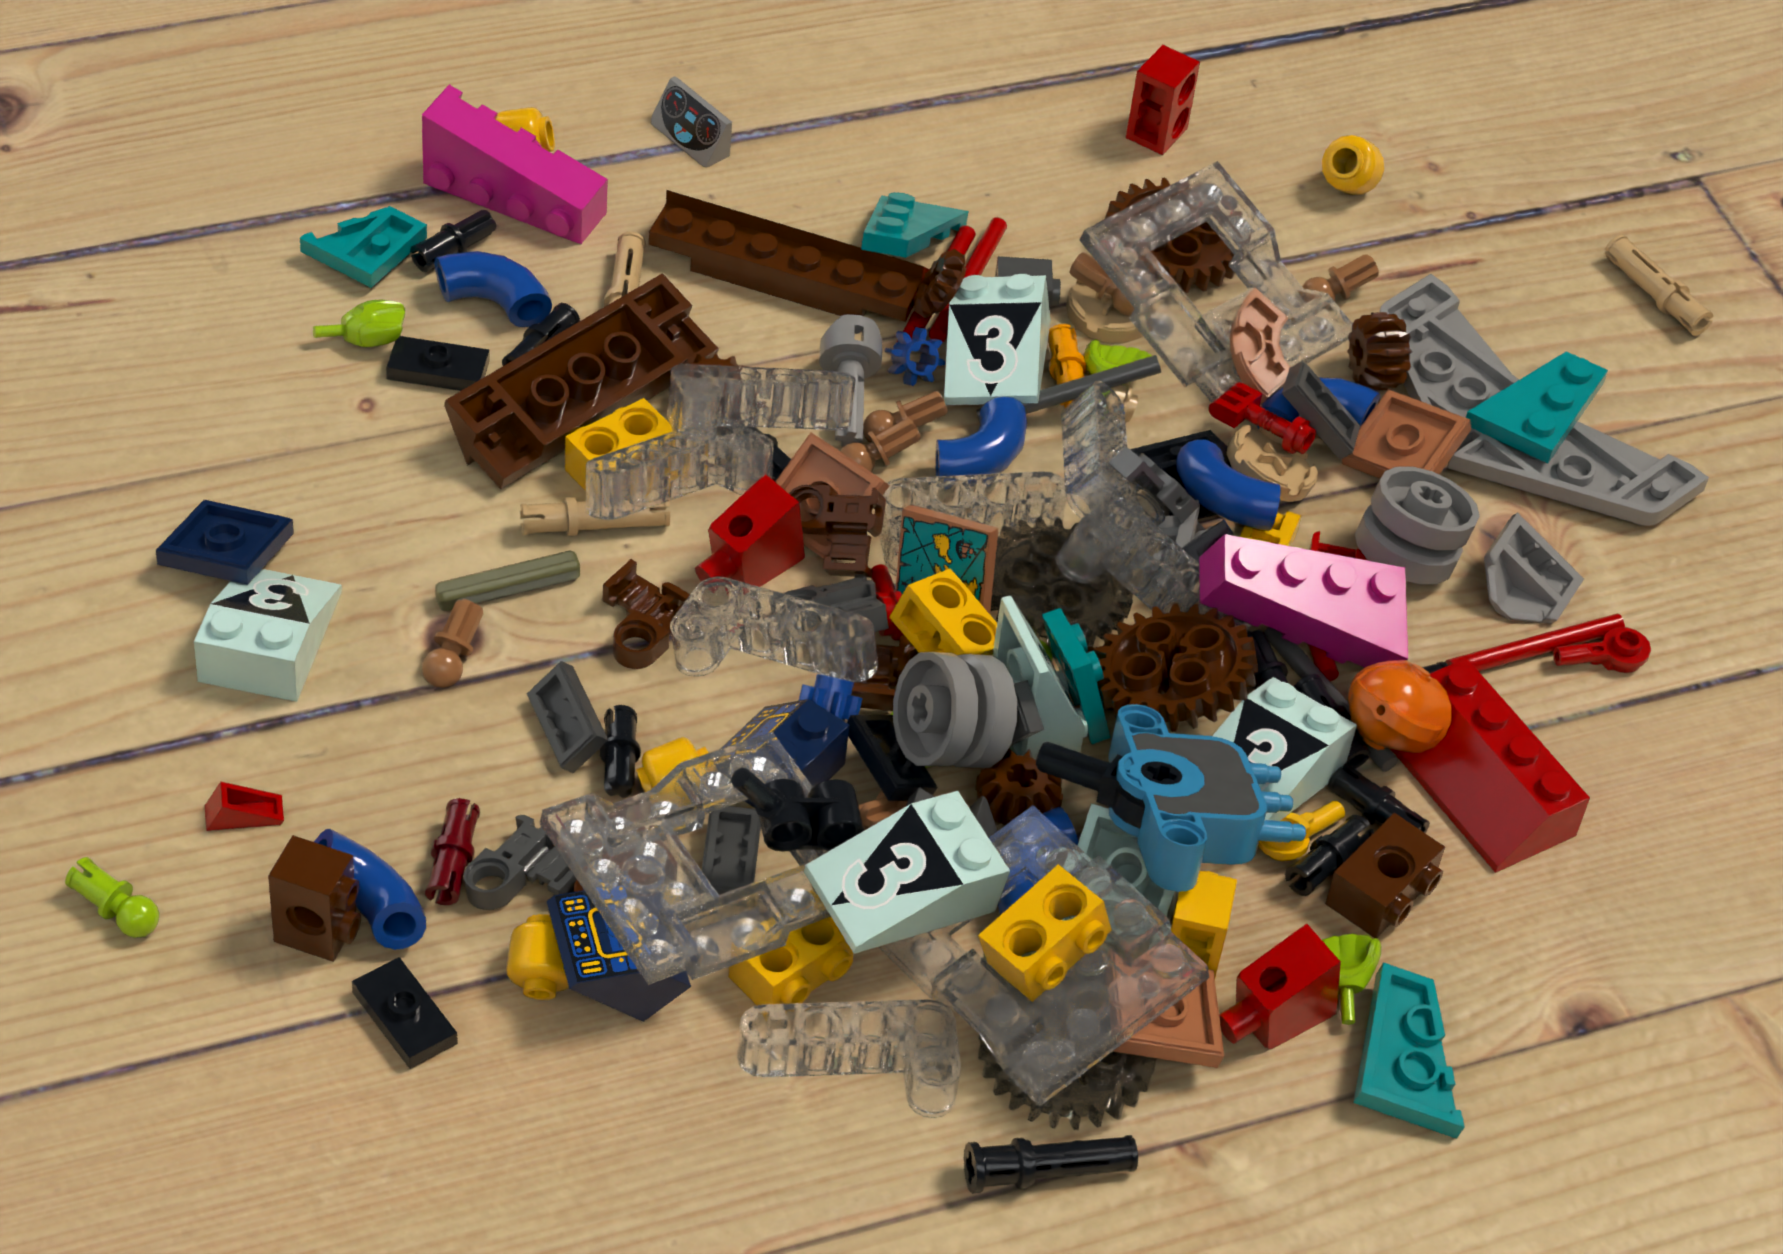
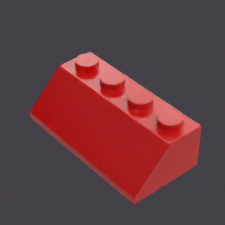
M1465 658L1430 673V677L1436 679L1446 690L1451 703V723L1445 737L1434 748L1421 753H1405L1394 749L1391 750L1492 870L1497 873L1575 837L1590 797L1475 666Z

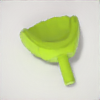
M366 301L344 314L340 325L313 326L314 338L343 336L344 341L360 347H375L389 344L397 340L401 335L405 318V307L397 301Z
M1097 339L1092 340L1086 346L1084 353L1086 368L1090 375L1152 356L1138 348L1103 345ZM1106 390L1091 394L1088 403L1097 407Z
M1352 933L1322 939L1341 961L1338 994L1340 995L1341 1021L1345 1025L1355 1023L1354 994L1362 992L1369 983L1378 965L1382 948L1379 939H1372L1369 935Z

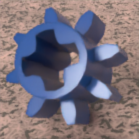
M916 327L912 338L906 332L897 331L896 338L898 342H896L893 348H885L884 351L891 355L893 363L887 371L895 375L905 372L903 382L906 385L914 386L918 375L924 381L933 382L934 376L932 372L938 365L942 366L946 363L943 359L939 358L937 350L943 342L938 339L925 341L927 330ZM911 351L920 353L919 362L910 360Z
M817 674L814 687L802 684L798 701L809 699L845 722V720L849 719L850 715H859L862 698L851 696L854 682Z

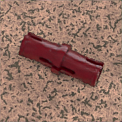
M457 798L447 803L441 834L432 844L431 856L434 862L428 885L425 888V896L431 901L435 897L436 890H439L435 901L439 905H453L458 902L465 867L473 861L475 850L471 843L477 819L480 816V808L474 803L471 805L469 814L466 815L468 805L470 804V800Z

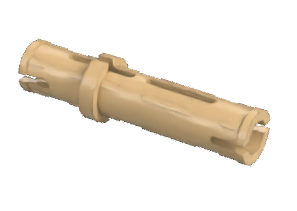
M625 232L618 237L611 289L605 295L604 307L639 287L643 253L646 247V241L639 233ZM626 268L629 269V275L625 274ZM624 283H627L626 292H623Z
M1617 235L1607 244L1605 248L1607 252L1604 253L1605 257L1625 272L1641 289L1646 291L1656 301L1657 308L1663 314H1670L1675 317L1694 336L1700 335L1708 329L1713 321L1711 318L1714 315L1692 297L1687 285L1682 281H1675L1667 275L1663 269L1645 253L1640 251L1625 235Z
M662 495L661 497L577 502L575 497L564 498V503L528 505L525 503L520 505V519H541L524 520L521 523L522 535L565 531L566 536H577L580 530L648 526L668 527L670 525V511L654 513L650 511L666 510V507H670L668 495Z

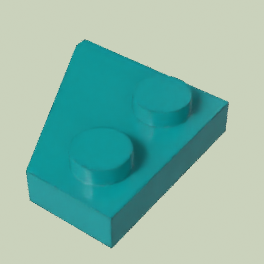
M388 206L370 212L366 217L352 218L337 223L338 232L318 239L312 232L302 235L300 237V252L372 288L411 253V246L427 239V224Z
M1061 608L1042 614L1053 657L1059 671L1064 674L1067 680L1069 694L1074 706L1080 705L1085 721H1087V736L1091 744L1111 738L1097 682L1103 680L1104 675L1096 653L1094 651L1088 652L1086 639L1078 623L1070 625Z

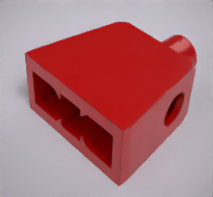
M765 474L711 523L708 532L712 555L697 565L695 572L703 585L711 591H714L729 580L741 592L752 593L805 558L799 501Z
M1305 924L1238 974L1236 979V1004L1219 1014L1221 1032L1233 1044L1253 1033L1265 1048L1273 1049L1337 1014L1341 961L1308 924Z

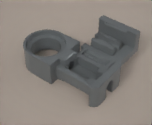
M1125 446L1109 462L1130 483L1134 480L1161 506H1166L1182 523L1199 507V504L1174 478H1171L1145 454L1142 453L1140 456H1137Z
M855 574L853 579L821 587L811 585L787 591L775 598L778 623L783 627L808 626L831 620V614L839 613V619L842 621L843 633L846 639L889 629L886 606L876 597L875 583L872 580H867V577L863 574Z
M518 815L515 817L517 830L496 851L485 848L465 869L464 881L467 898L473 906L479 909L494 910L508 904L526 885L525 875L528 881L532 883L536 879H539L540 885L547 883L548 891L552 892L553 896L574 892L577 878L589 870L588 860L558 846L554 829L546 825H542L538 829L535 827L534 819L526 815ZM488 876H495L504 880L500 886L494 889L484 890L475 886L479 880Z

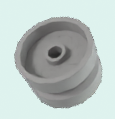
M1394 467L1385 471L1380 478L1371 497L1372 505H1369L1355 532V538L1358 548L1369 561L1405 567L1406 581L1420 585L1439 584L1450 578L1463 552L1462 546H1465L1480 516L1474 500L1452 480L1433 471L1417 467Z
M920 652L909 660L899 676L893 699V723L896 738L905 757L917 766L954 765L955 767L990 768L999 762L1012 743L1017 723L1016 691L1013 678L1005 664L993 655H956L943 652Z

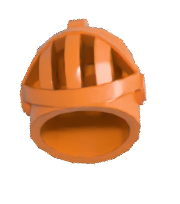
M1407 660L1379 662L1362 669L1356 674L1350 684L1348 700L1351 720L1357 725L1356 728L1364 738L1363 740L1377 750L1390 748L1405 753H1421L1434 748L1445 737L1451 723V703L1442 685L1436 679L1430 677V673L1419 665L1412 664Z

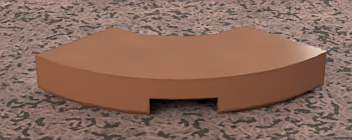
M1254 288L1247 295L1233 319L1230 332V350L1235 369L1242 383L1263 393L1260 403L1262 406L1268 398L1284 386L1290 366L1285 361L1279 344L1281 329L1288 320V317L1257 288Z

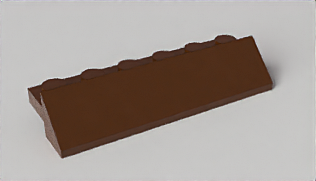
M669 190L666 191V204L649 231V245L691 257L690 271L838 316L847 314L864 316L867 311H871L906 322L914 306V296L918 292V286L923 281L925 273L929 271L928 268L877 252L861 250V247Z
M662 273L446 399L444 407L467 466L476 461L494 483L502 489L565 451V436L573 433L580 427L587 426L612 414L618 408L626 407L642 398L646 400L651 399L674 385L682 363H693L697 354L706 359L712 358L715 352L718 353L719 348L689 317L693 305Z

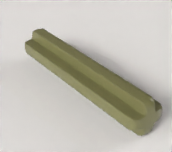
M569 550L441 581L435 585L436 600L441 610L449 611L453 609L458 600L467 599L477 604L575 580L580 576V563L575 552Z

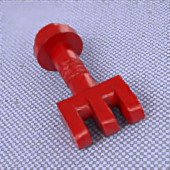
M1241 382L1234 384L1228 391L1224 392L1209 405L1211 416L1232 428H1236L1244 420H1247L1282 438V449L1290 454H1295L1296 452L1300 454L1306 453L1315 439L1316 430L1310 427L1309 420L1299 416L1290 422L1260 406L1263 393Z

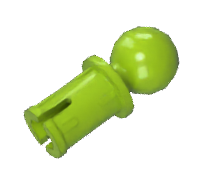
M83 857L77 861V865L84 869L83 873L73 866L70 868L66 875L65 884L97 906L98 914L102 918L111 919L116 916L117 926L125 935L141 938L146 937L155 930L160 915L158 906L150 898L143 895L131 896L133 886L128 881L118 882L94 864L89 857Z

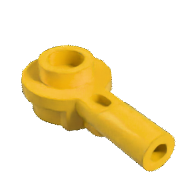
M1332 801L1311 813L1305 812L1298 815L1291 812L1281 821L1302 824L1306 829L1305 839L1302 841H1290L1289 843L1259 841L1258 846L1265 854L1277 861H1290L1302 857L1308 850L1309 837L1343 819L1345 816L1344 807L1340 802Z

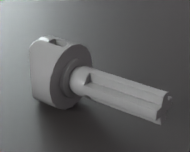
M847 314L840 316L822 336L819 360L823 371L836 378L835 440L841 441L842 447L854 442H863L864 379L876 374L882 365V338L875 321L861 315ZM862 331L861 341L855 340V334Z

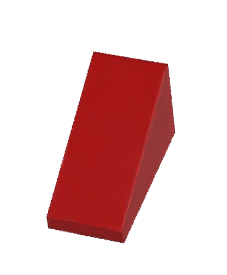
M220 781L205 804L206 831L281 825L284 822L282 795Z

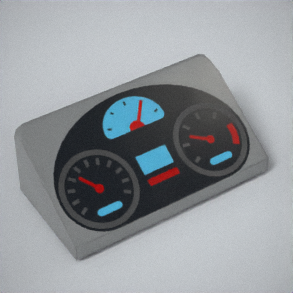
M675 76L670 78L652 114L651 124L703 167H710L729 157L732 121Z

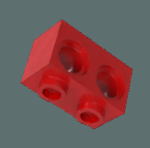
M1162 44L1137 70L1126 139L1158 154L1164 155L1188 129L1200 61Z

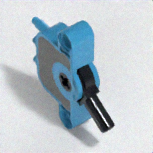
M1125 705L1118 710L1108 754L1109 762L1051 742H1044L1037 754L1035 765L1039 771L1098 791L1096 802L1109 806V816L1114 824L1126 833L1138 837L1137 843L1152 882L1170 891L1181 892L1193 889L1197 884L1201 863L1244 864L1255 857L1259 841L1289 843L1290 841H1302L1306 836V829L1302 824H1292L1290 821L1265 820L1266 813L1289 812L1293 808V798L1290 795H1280L1278 792H1266L1260 789L1259 784L1267 782L1278 783L1280 781L1281 769L1279 767L1267 766L1262 763H1250L1241 747L1223 738L1169 733L1162 715L1144 705Z

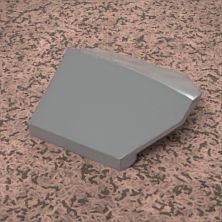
M1518 512L1511 516L1484 556L1489 601L1495 611L1508 620L1552 624L1558 620L1584 580Z

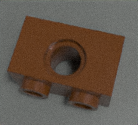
M1393 813L1334 872L1325 904L1372 937L1378 938L1390 924L1398 927L1406 919L1414 905V900L1420 894L1427 897L1436 888L1443 876V870L1439 868L1445 846L1396 813Z
M292 835L268 875L273 940L281 945L334 962L344 943L351 944L354 941L361 923V914L356 912L359 880L354 879L353 855Z

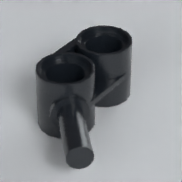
M743 767L737 769L731 777L732 785L756 805L764 842L768 848L774 851H830L864 831L855 789L852 784L845 780L834 779L821 782L813 787L808 793V798H805L800 783L791 779H776L764 784L751 771Z

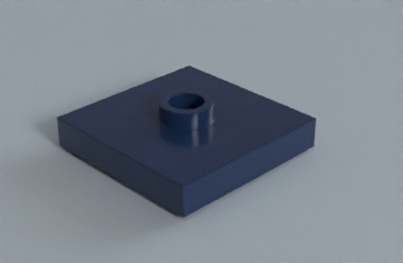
M204 499L156 549L157 565L248 585L294 534L293 519Z

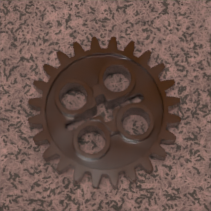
M1162 178L1160 186H1155L1152 181L1145 179L1143 189L1132 183L1129 185L1128 193L1119 191L1116 201H1110L1102 230L1105 231L1103 242L1110 245L1109 256H1121L1119 268L1132 266L1134 268L1132 278L1136 279L1146 275L1149 277L1148 285L1151 287L1158 281H1162L1165 284L1166 291L1170 292L1174 284H1180L1182 290L1185 293H1189L1191 284H1195L1204 292L1207 291L1209 281L1220 287L1224 277L1229 279L1234 277L1235 270L1241 268L1249 239L1245 238L1247 226L1239 225L1242 217L1240 213H1229L1232 203L1223 202L1218 204L1216 202L1217 192L1204 195L1201 193L1202 185L1200 184L1191 190L1186 188V183L1183 179L1179 180L1177 186H1171L1166 178Z
M1174 603L1170 613L1165 614L1157 606L1153 607L1152 617L1145 618L1136 612L1133 614L1135 624L1128 625L1118 622L1116 624L1118 635L1104 634L1105 646L1095 648V653L1104 675V679L1097 682L1103 707L1105 709L1113 707L1115 718H1117L1118 710L1125 705L1138 704L1150 707L1159 712L1165 722H1169L1172 732H1176L1181 721H1187L1193 729L1198 728V718L1205 716L1212 722L1218 721L1217 709L1220 708L1224 711L1233 712L1235 710L1233 699L1246 700L1248 698L1246 687H1253L1256 684L1254 673L1258 672V664L1253 637H1247L1245 625L1235 626L1233 615H1228L1219 620L1218 608L1215 607L1204 615L1200 614L1198 604L1191 606L1188 612H1181L1178 603Z

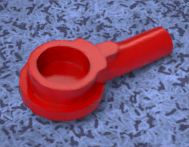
M882 564L872 567L871 580L875 583L877 599L886 606L889 629L879 631L880 636H891L892 640H900V635H905L889 617L901 598L902 593L901 591H895V585L887 566Z
M1617 627L1610 629L1604 635L1602 642L1555 647L1553 658L1557 666L1581 663L1602 664L1609 671L1615 670L1622 673H1631L1638 670L1640 666L1648 661L1651 646L1647 638L1637 630Z

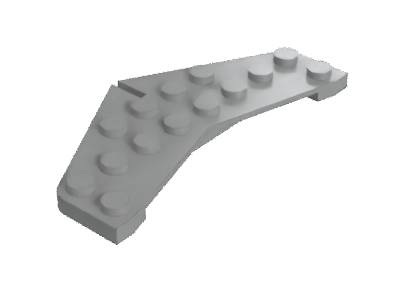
M1429 274L1386 301L1381 306L1380 312L1396 314L1399 319H1404L1406 333H1409L1411 336L1409 341L1410 349L1413 351L1409 359L1411 368L1407 371V378L1404 383L1409 397L1466 418L1467 411L1519 379L1512 375L1458 310L1460 300L1452 290L1434 275ZM1578 421L1549 463H1545L1471 428L1467 437L1450 459L1447 467L1451 470L1644 526L1658 524L1705 490L1709 479L1708 476L1693 465L1670 454L1660 460Z

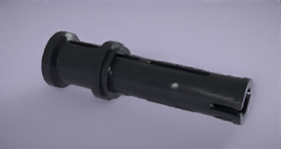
M1132 1135L1032 1145L1031 1141L1021 1137L1014 1138L1011 1144L980 1147L977 1142H968L964 1149L965 1179L967 1187L972 1194L981 1193L984 1187L1015 1184L1018 1189H1027L1035 1183L1036 1179L1120 1171L1134 1172L1138 1167V1150Z

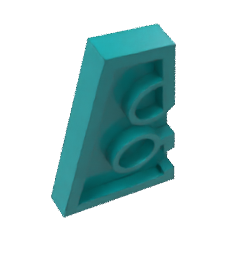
M893 192L889 193L888 196L881 195L864 230L861 250L907 258L929 247L931 237L943 240L949 237L950 228L958 231L961 226L967 225L969 211L916 202L915 197L905 193Z
M1566 351L1467 411L1466 418L1470 419L1472 429L1545 463H1549L1604 384L1608 370Z
M1384 962L1379 968L1375 977L1353 1103L1457 1139L1465 1126L1461 1110H1456L1452 1089L1456 1083L1452 1067L1446 1065L1442 1046L1445 1031L1433 979Z

